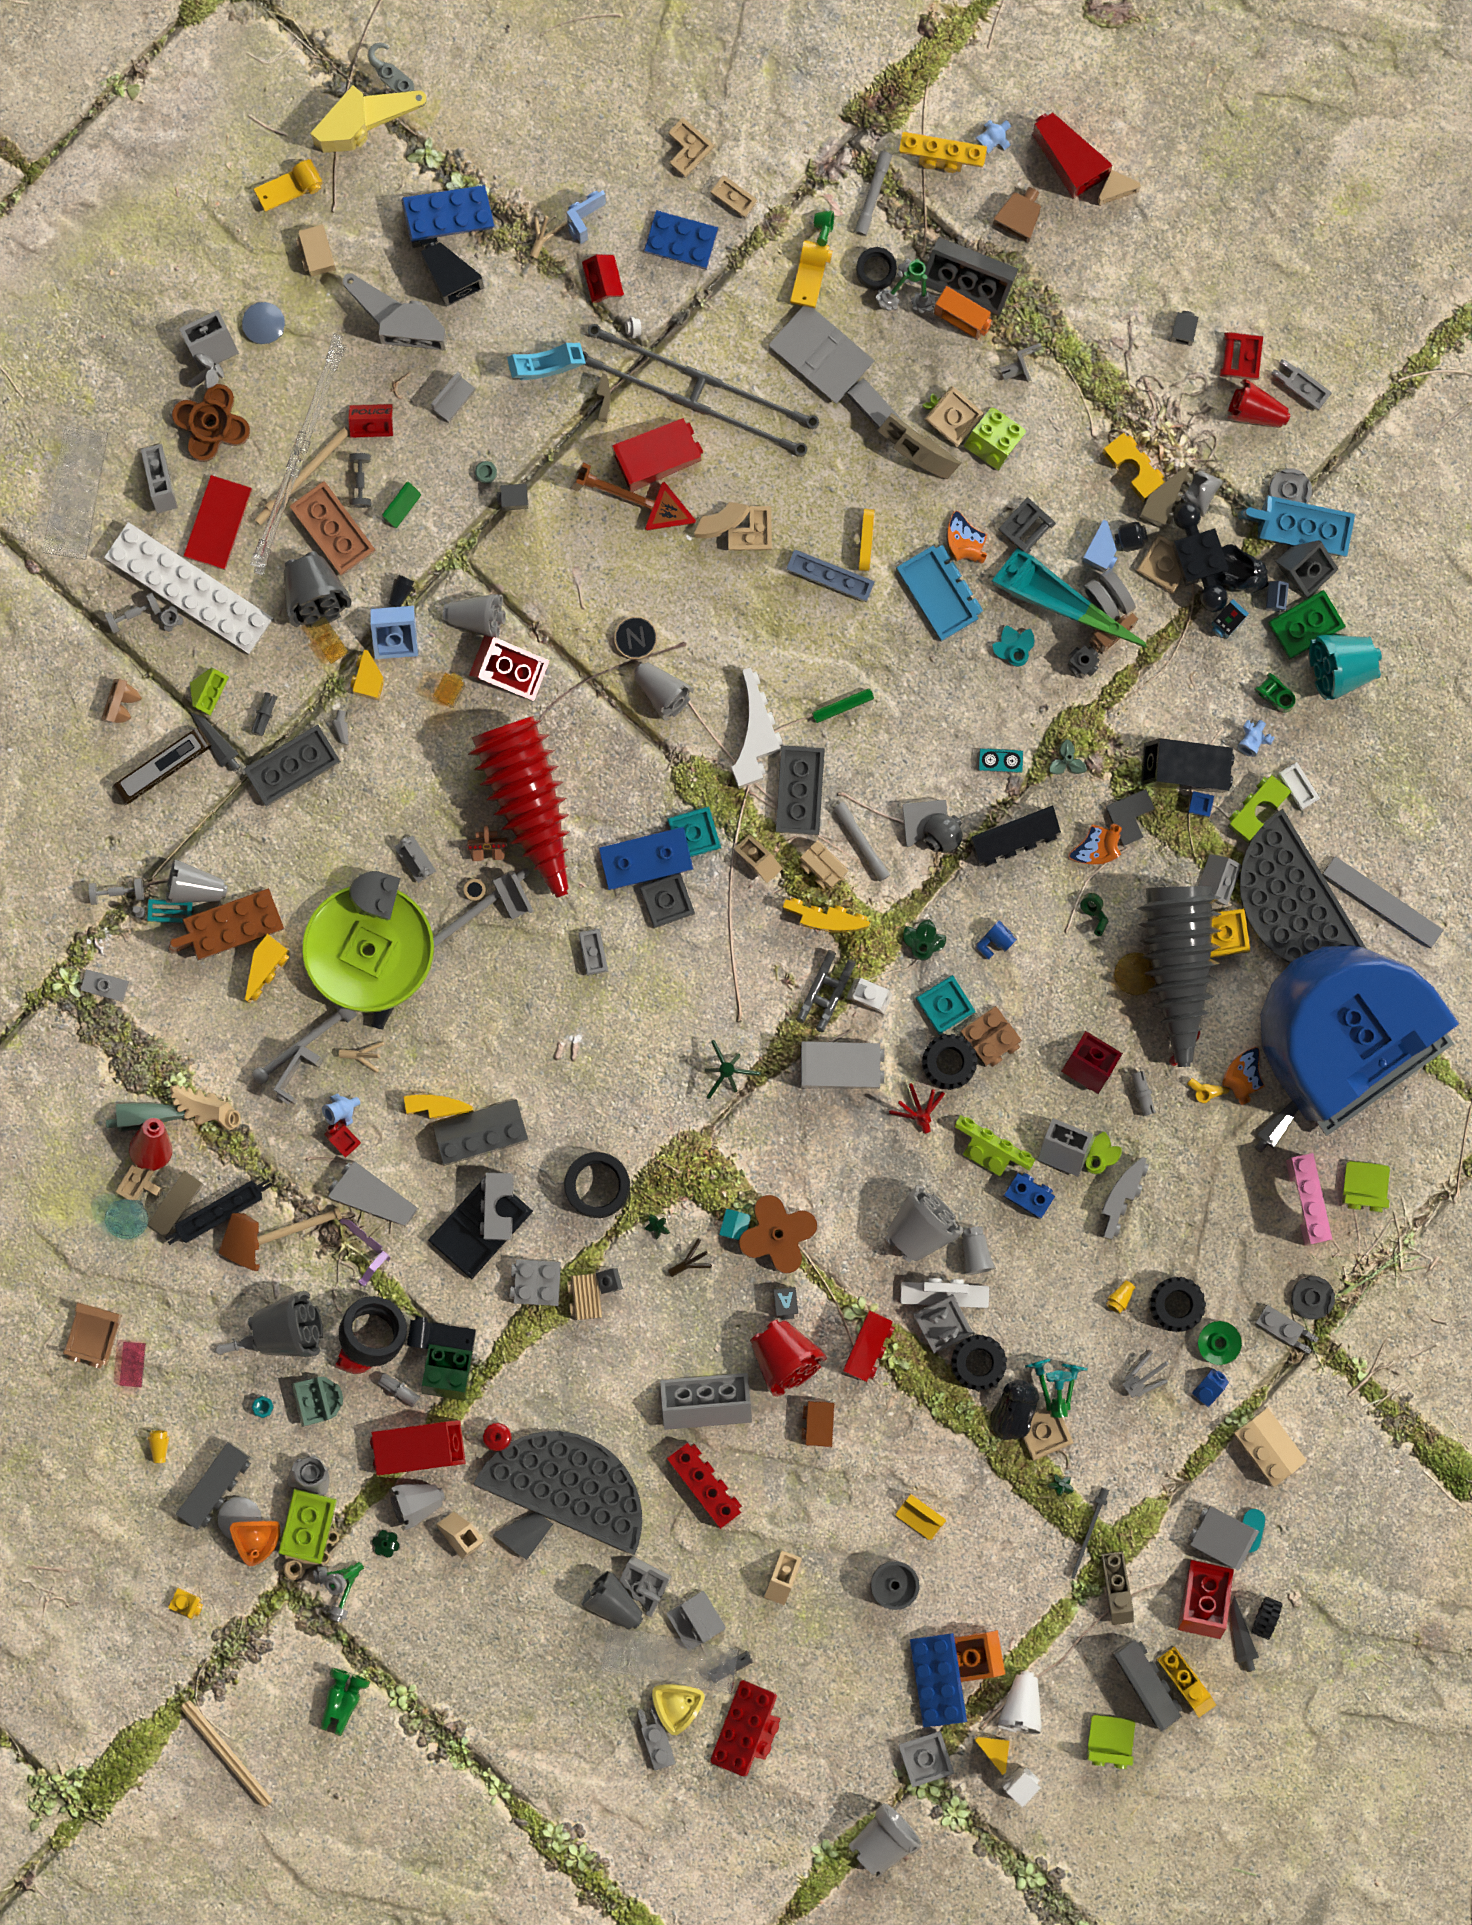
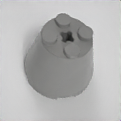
M917 1185L909 1193L887 1229L888 1235L885 1237L890 1245L898 1247L901 1251V1256L909 1263L912 1260H921L956 1240L963 1233V1227L957 1226L955 1223L956 1216L952 1210L934 1193L931 1195L924 1192L925 1188L921 1185Z

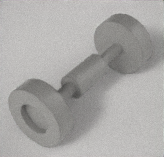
M153 593L146 595L149 604L140 608L137 606L124 612L125 615L114 619L111 611L106 613L105 617L112 632L115 634L120 631L117 625L118 622L126 618L130 620L142 614V611L152 607L155 615L160 613L161 610Z
M142 878L134 879V888L124 889V886L108 888L106 891H98L96 883H89L91 905H98V896L109 895V897L121 896L129 892H135L137 900H144Z

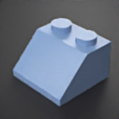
M414 606L371 609V632L375 659L418 656Z

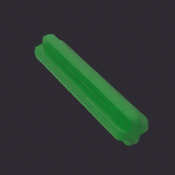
M868 688L813 711L812 716L815 722L819 723L873 700V692Z

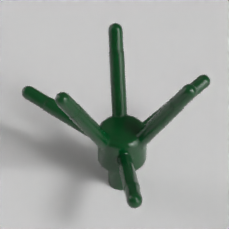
M711 1041L721 1065L720 1068L705 1069L706 1073L720 1072V1077L708 1093L707 1099L712 1097L724 1078H728L733 1091L736 1093L738 1090L732 1077L734 1073L761 1075L759 1071L735 1069L733 1065L741 1055L737 1054L730 1063L725 1062L716 1041Z

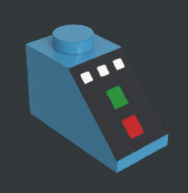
M1232 599L1212 622L1211 625L1214 627L1212 630L1220 638L1224 636L1228 639L1245 621L1249 613Z

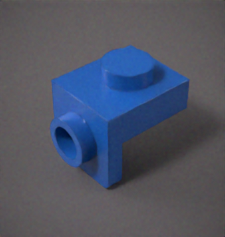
M1212 1368L1193 1390L1192 1394L1209 1408L1225 1390L1229 1381L1222 1372Z

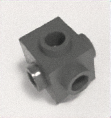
M1085 645L1081 649L1076 647L1069 654L1071 658L1068 662L1069 670L1076 677L1080 676L1082 679L1087 675L1091 677L1099 669L1097 666L1100 661L1097 658L1099 654L1092 647L1087 648ZM1081 657H1085L1089 662L1086 664L1082 663Z

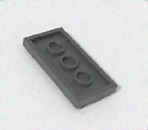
M316 725L244 768V771L267 807L341 763L320 726Z
M781 745L776 833L819 836L825 748Z

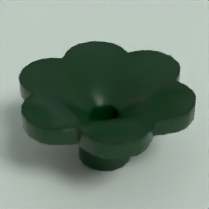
M386 1530L380 1531L378 1536L372 1540L375 1546V1553L379 1556L384 1555L387 1558L392 1557L394 1552L400 1548L397 1534L394 1532L388 1533Z

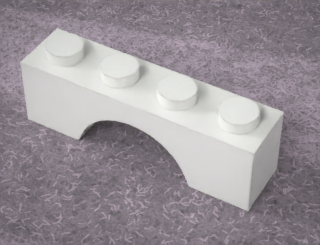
M1020 1766L1002 1784L1005 1791L1021 1807H1024L1041 1789L1038 1785L1040 1780L1027 1767L1023 1770Z

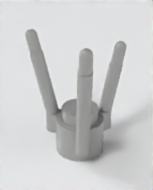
M1152 1350L1125 1377L1126 1381L1122 1384L1132 1398L1136 1395L1140 1397L1144 1393L1168 1382L1167 1379H1164L1148 1387L1144 1385V1382L1168 1365L1167 1361L1140 1379L1138 1375L1134 1378L1153 1354Z

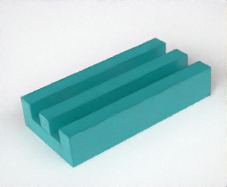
M149 899L147 921L183 923L182 920L185 918L152 917L153 913L178 914L190 917L192 916L193 902L167 903L166 900ZM153 905L187 906V910L153 909Z

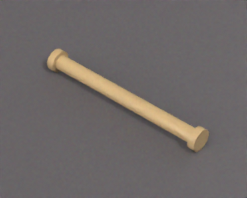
M337 1206L332 1211L258 1236L257 1239L259 1245L327 1221L343 1218Z

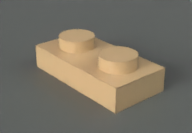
M724 175L711 190V194L743 218L748 216L758 202V199Z

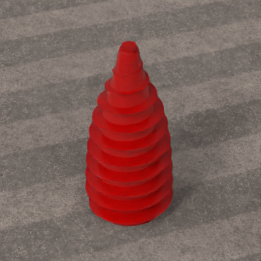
M534 716L472 737L475 748L468 755L479 756L481 763L474 770L484 771L487 776L480 786H490L493 793L486 800L497 801L500 806L493 815L504 816L508 821L501 830L513 831L516 837L510 844H521L526 851L522 857H529L536 866L534 870L539 871L552 895L555 894V897L558 898L567 895V890L569 889L564 855L568 848L563 847V837L570 831L562 830L561 821L569 816V814L559 813V805L567 798L556 796L555 789L563 781H554L552 779V772L559 766L549 765L547 759L555 750L544 749L542 743L550 734H539L537 725L542 720H535Z

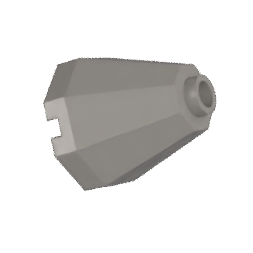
M436 1484L398 1485L389 1489V1493L394 1492V1497L390 1499L399 1523L403 1522L405 1526L401 1527L403 1531L415 1527L443 1505L442 1501L445 1500L442 1488H437Z

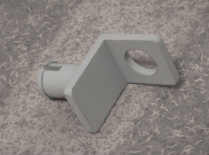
M1041 343L1018 351V362L1000 368L1005 381L1022 373L1026 375L1028 381H1032L1024 356L1042 350Z

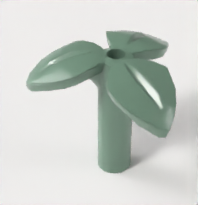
M1066 739L1059 749V753L1064 759H1055L1050 764L1049 772L1056 775L1062 774L1066 766H1069L1071 773L1074 774L1086 772L1087 767L1085 763L1080 759H1074V746L1070 740Z

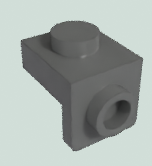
M611 1268L596 1273L601 1295L623 1289L618 1268Z

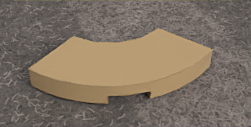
M729 502L719 513L711 516H702L694 535L696 538L721 536V533L730 528L734 529L746 518L751 509L748 505Z

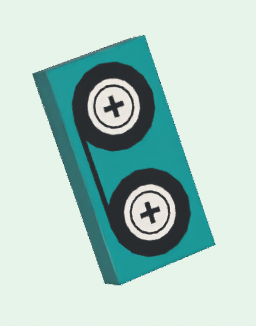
M980 749L979 771L1022 773L1023 751Z

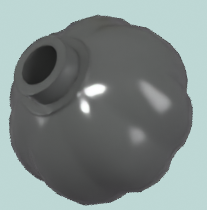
M936 814L932 816L923 829L925 844L933 852L948 853L955 850L963 839V833L960 828L962 822L955 815Z

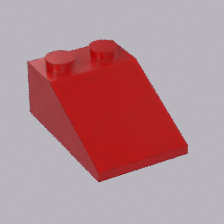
M484 636L469 676L534 701L549 660L495 637Z
M1194 1560L1190 1561L1179 1614V1631L1216 1639L1222 1638L1227 1629L1234 1569Z

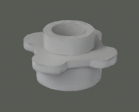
M170 606L169 609L158 614L159 621L163 622L164 629L168 632L172 631L173 627L182 625L184 622L183 618L178 615L175 606Z

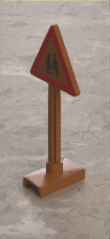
M582 463L577 470V479L571 486V489L578 492L584 485L592 489L595 487L650 509L651 513L645 526L646 531L694 524L696 522V519L665 482L661 483L656 499L651 500L597 479V476L590 474L591 465Z

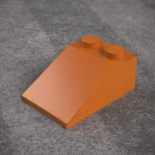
M998 1630L954 1637L961 1682L993 1678L1005 1674Z

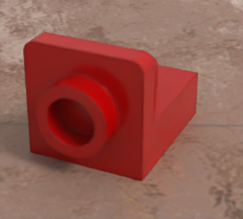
M341 1120L333 1125H329L324 1133L326 1138L345 1158L361 1144Z

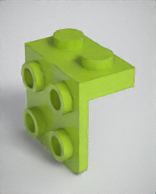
M990 408L973 429L964 447L999 471L1009 454L1025 435L1026 430L996 408Z
M1347 1162L1342 1204L1348 1205V1209L1361 1210V1207H1369L1371 1212L1383 1213V1209L1389 1208L1390 1199H1387L1390 1167L1381 1164Z
M1093 1715L1091 1717L1086 1758L1092 1761L1091 1765L1105 1766V1763H1113L1114 1768L1127 1769V1765L1133 1766L1134 1757L1132 1756L1135 1721L1132 1719Z

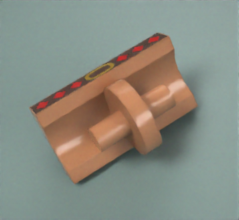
M484 825V832H476V838L484 839L468 840L467 850L470 851L472 861L484 860V850H492V860H503L505 849H507V838H494L498 837V832L489 831V826Z

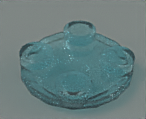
M122 1199L109 1204L105 1212L104 1221L112 1235L121 1239H132L145 1231L148 1226V1215L141 1201Z

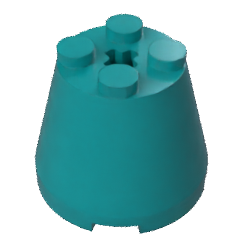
M1320 635L1316 639L1311 640L1309 663L1310 667L1314 666V673L1317 681L1314 683L1323 699H1337L1381 677L1379 661L1382 660V654L1379 648H1375L1370 636Z

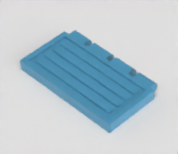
M933 545L899 565L896 569L942 642L979 619L977 615L982 613L983 609L976 598L968 602L967 599L973 593L965 580L959 583L956 582L962 575L952 561L945 565L944 562L948 561L951 557L944 546L941 545L935 548Z

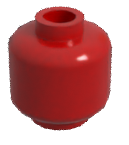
M502 1423L489 1425L483 1433V1441L486 1447L493 1451L506 1449L512 1440L510 1429Z

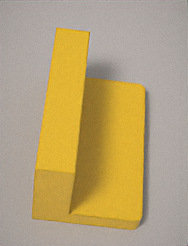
M909 1494L896 1513L899 1519L928 1540H932L940 1527L946 1522L944 1517L912 1494Z

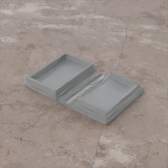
M803 306L768 345L835 404L842 399L875 362L874 359L818 311Z

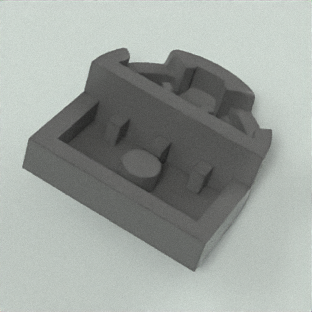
M379 871L366 872L357 877L349 889V899L352 900L356 908L355 910L364 916L368 914L383 920H390L400 878Z

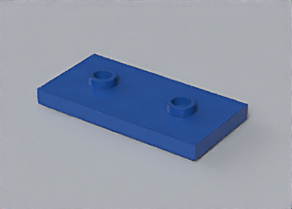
M684 827L599 848L609 890L694 870Z

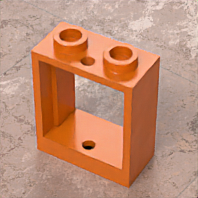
M946 286L935 304V315L977 340L981 335L985 336L991 327L990 311Z

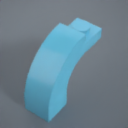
M565 343L541 353L512 354L507 357L512 378H520V381L549 377L586 364L580 343Z

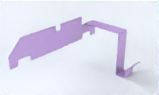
M341 1219V1224L347 1225L352 1233L378 1254L381 1253L368 1267L363 1277L358 1280V1283L364 1287L377 1268L385 1260L389 1262L391 1258L381 1250L382 1246L371 1237L368 1238L366 1233L352 1221Z

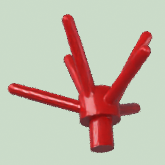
M909 1083L917 1111L914 1112L902 1101H898V1104L909 1114L890 1110L889 1114L915 1120L916 1124L921 1126L922 1132L927 1134L931 1132L929 1125L931 1122L930 1114L944 1097L945 1093L941 1092L933 1102L935 1089H932L927 1107L922 1109L912 1083Z

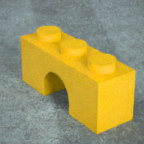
M1122 433L1108 444L1102 453L1115 469L1124 463H1131L1137 468L1138 476L1131 481L1129 486L1140 500L1144 502L1152 492L1165 483L1163 481L1164 476L1157 468L1153 469L1149 464L1151 460L1144 452H1139L1136 448V441L1130 435L1126 436L1125 433Z

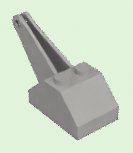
M352 273L344 276L343 284L346 290L380 326L379 338L381 344L446 351L447 335L445 328L428 307L422 305V302L409 301V303L401 304Z

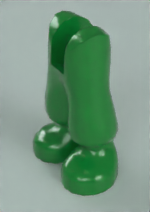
M331 1668L330 1676L335 1682L328 1689L320 1729L326 1731L332 1717L339 1720L336 1725L335 1735L342 1736L360 1700L359 1691L368 1688L370 1681L352 1674L348 1690L344 1691L350 1673L341 1669Z

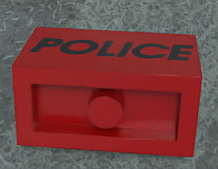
M393 404L350 405V438L393 436Z

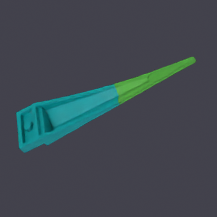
M1016 548L992 579L994 586L1010 593L1015 598L1139 646L1147 647L1143 640L1084 598L1034 556Z

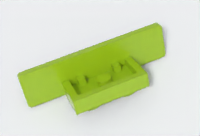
M960 1115L954 1125L955 1128L972 1137L963 1155L1000 1177L1010 1160L1029 1171L1036 1160L1029 1152L1016 1148L1010 1141L999 1138L990 1129L982 1128L969 1117Z

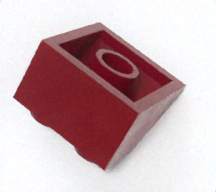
M1085 1031L1061 1072L1084 1085L1087 1089L1099 1094L1123 1053Z

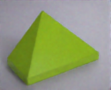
M211 667L191 681L192 706L211 716L229 676Z

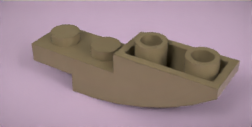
M893 413L888 416L877 430L894 444L892 448L937 476L949 479L961 465L960 461L928 436L926 439L923 438Z

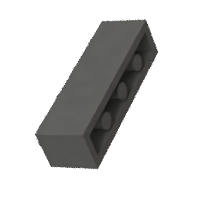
M227 1442L176 1515L197 1530L201 1527L206 1528L212 1519L209 1515L214 1508L218 1510L225 1501L223 1496L227 1490L231 1492L237 1485V1476L240 1472L244 1474L250 1467L251 1463L249 1460L251 1457L231 1442Z

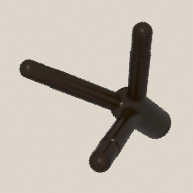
M698 1238L684 1261L668 1269L671 1277L688 1268L712 1267L711 1264H692L708 1254L707 1251H704L691 1259L701 1239Z

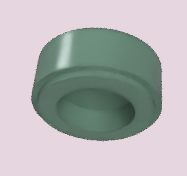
M489 461L480 462L475 469L476 478L484 484L493 482L497 477L495 465Z

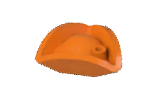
M253 1521L234 1522L231 1524L230 1532L234 1544L246 1565L255 1566L271 1555L280 1536L279 1522Z

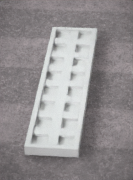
M129 522L104 557V559L247 654L251 653L273 620L271 616Z

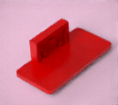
M740 1681L710 1761L712 1764L746 1777L754 1757L766 1760L767 1755L771 1751L774 1736L779 1730L781 1718L771 1715L777 1699L776 1693L748 1681Z

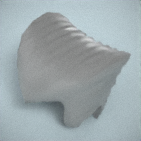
M1198 471L1195 473L1193 481L1187 492L1182 496V499L1185 502L1195 504L1200 509L1201 516L1205 517L1211 500L1224 482L1222 479L1216 478L1204 471Z
M316 1456L297 1459L287 1478V1485L289 1487L304 1489L323 1496L328 1491L330 1482L328 1468Z

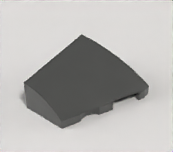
M533 1512L496 1531L493 1535L527 1560L553 1526V1523L538 1512Z

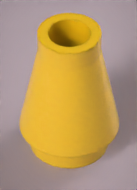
M1125 1280L1107 1298L1106 1306L1115 1313L1121 1314L1122 1311L1126 1310L1136 1287Z
M166 1430L150 1431L148 1441L153 1463L166 1462L170 1438Z

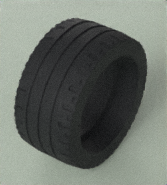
M591 1152L580 1156L570 1165L564 1180V1190L569 1203L577 1212L590 1218H605L618 1212L626 1203L630 1193V1178L625 1166L616 1157L604 1152ZM591 1164H603L610 1167L616 1173L619 1180V1190L616 1197L609 1204L602 1207H593L585 1204L579 1198L576 1191V1180L579 1173Z
M369 1296L354 1302L345 1312L339 1326V1341L343 1352L355 1363L366 1367H376L390 1362L401 1350L407 1334V1323L403 1312L395 1303L379 1296ZM368 1314L384 1319L392 1328L394 1335L391 1344L379 1349L369 1348L361 1344L352 1331L354 1320L359 1316Z

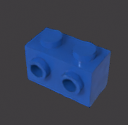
M1025 1172L1022 1175L1017 1173L1003 1197L1038 1219H1042L1055 1198L1052 1194L1053 1190L1044 1184L1038 1186L1033 1183L1034 1178Z

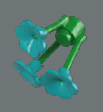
M1046 1359L1025 1365V1368L1035 1369L1036 1376H1039L1046 1401V1411H1050V1417H1068V1410H1071L1074 1381L1077 1380L1079 1372L1087 1371L1088 1368L1062 1363L1061 1366L1068 1369L1069 1372L1056 1370L1046 1373L1047 1381L1055 1382V1389H1057V1398H1053L1051 1403L1043 1375L1045 1374L1043 1366L1051 1360ZM1069 1381L1065 1402V1398H1062V1389H1064V1382Z

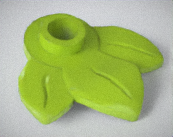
M1100 1133L1095 1137L1086 1158V1169L1092 1174L1102 1173L1106 1166L1114 1165L1119 1160L1122 1154V1147H1111V1140L1107 1133ZM1095 1160L1100 1161V1165L1098 1167H1093V1162Z

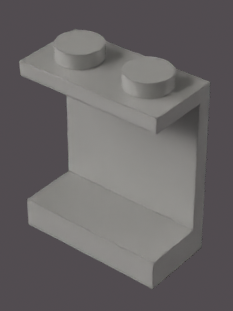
M302 1045L273 1089L277 1092L275 1097L288 1105L290 1102L296 1104L298 1100L284 1092V1089L304 1058L318 1067L324 1061L320 1056Z

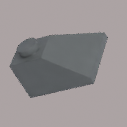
M1319 540L1291 546L1275 561L1283 574L1306 598H1309L1339 570Z

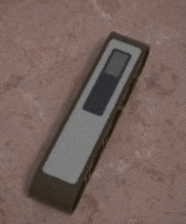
M198 727L116 782L112 789L122 804L127 805L203 754L212 744L201 728Z

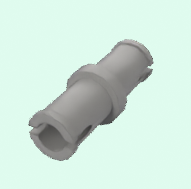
M1145 1071L1131 1074L1136 1089L1135 1097L1139 1100L1142 1116L1156 1113L1150 1095L1152 1090L1148 1088Z

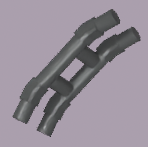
M828 950L796 1018L799 1023H804L813 1003L824 1007L825 1010L816 1027V1030L819 1032L825 1031L856 964L855 961L848 959L839 980L828 976L827 973L836 955L832 950ZM822 983L835 988L829 1000L817 995Z

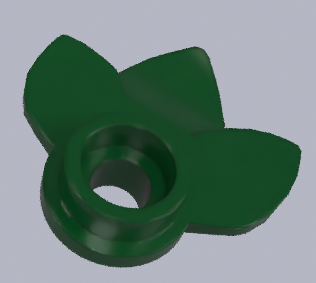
M930 919L921 922L917 929L909 926L904 928V942L908 947L912 948L913 956L920 961L930 959L934 952L941 951L946 944V936L936 934V927ZM925 947L927 950L925 952H921L919 948Z

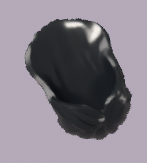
M1228 544L1222 547L1229 570L1227 574L1214 577L1216 584L1230 586L1247 594L1263 590L1268 586V570L1262 560L1256 559L1236 545Z
M1022 1379L1014 1380L1005 1385L1003 1394L990 1416V1425L993 1428V1432L1000 1439L1016 1440L1026 1437L1030 1432L1032 1419L1039 1400V1393L1034 1385Z

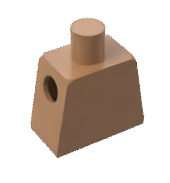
M1031 187L1027 188L1024 196L1015 192L995 216L993 225L1029 243L1041 210V206L1035 203L1039 192Z

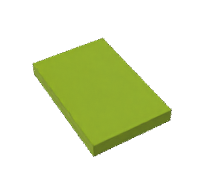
M294 1489L278 1554L322 1564L337 1499Z

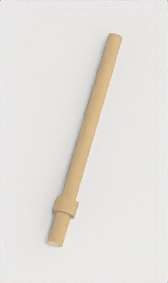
M344 427L273 501L270 500L265 505L266 508L254 519L255 522L261 526L271 514L274 515L280 509L279 506L333 452L350 432Z

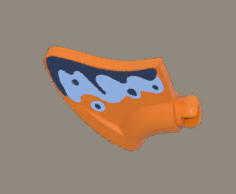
M954 511L947 531V543L951 556L956 562L961 559H969L974 562L978 561L981 564L984 563L987 553L981 550L986 541L987 534L972 527L959 511Z
M1091 824L1088 835L1069 853V858L1084 864H1104L1113 861L1121 855L1118 849V841L1122 828L1117 824H1112L1110 829Z
M1253 1047L1237 1056L1228 1066L1223 1077L1222 1086L1229 1087L1233 1091L1236 1099H1239L1240 1105L1251 1101L1248 1094L1265 1087L1259 1073L1260 1051L1258 1047Z

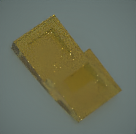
M326 617L307 628L330 664L349 653Z

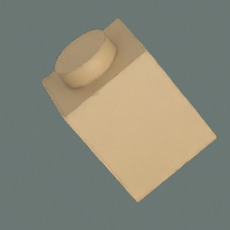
M750 834L734 848L739 856L766 883L783 869L773 855Z
M781 1550L764 1598L785 1605L799 1569L801 1557Z

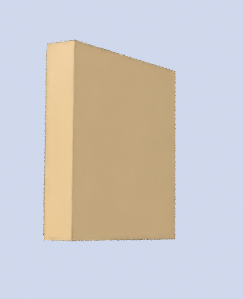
M950 386L924 420L951 444L958 447L983 417L984 413L954 386Z
M1158 534L1136 572L1173 594L1183 577L1172 547L1173 542Z
M1046 1407L1035 1412L1030 1432L1023 1438L1033 1461L1073 1444L1063 1417H1050V1411H1046Z

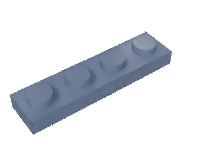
M794 549L786 571L866 603L875 583L873 580Z

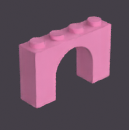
M1314 1154L1296 1156L1286 1160L1290 1182H1295L1301 1202L1303 1224H1300L1304 1245L1308 1246L1332 1240Z

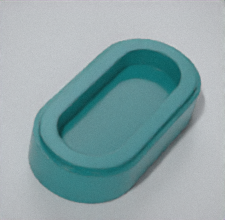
M1250 1509L1243 1516L1242 1523L1259 1531L1248 1553L1258 1550L1263 1536L1266 1518L1264 1513L1258 1509Z

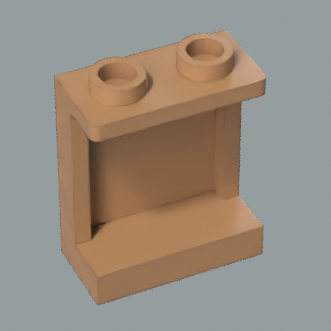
M77 1303L75 1309L77 1312L63 1354L68 1355V1360L80 1363V1360L84 1359L89 1361V1366L101 1369L102 1365L108 1366L122 1315Z

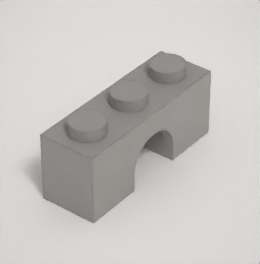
M486 1173V1178H482L481 1189L485 1191V1200H481V1213H485L484 1222L480 1223V1235H484L485 1240L512 1241L513 1219L511 1217L499 1216L495 1209L496 1203L500 1198L513 1197L514 1174Z

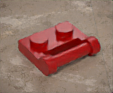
M1232 332L1224 333V340L1226 342L1223 368L1220 369V376L1258 380L1264 336ZM1237 341L1240 342L1238 369H1231L1234 342Z

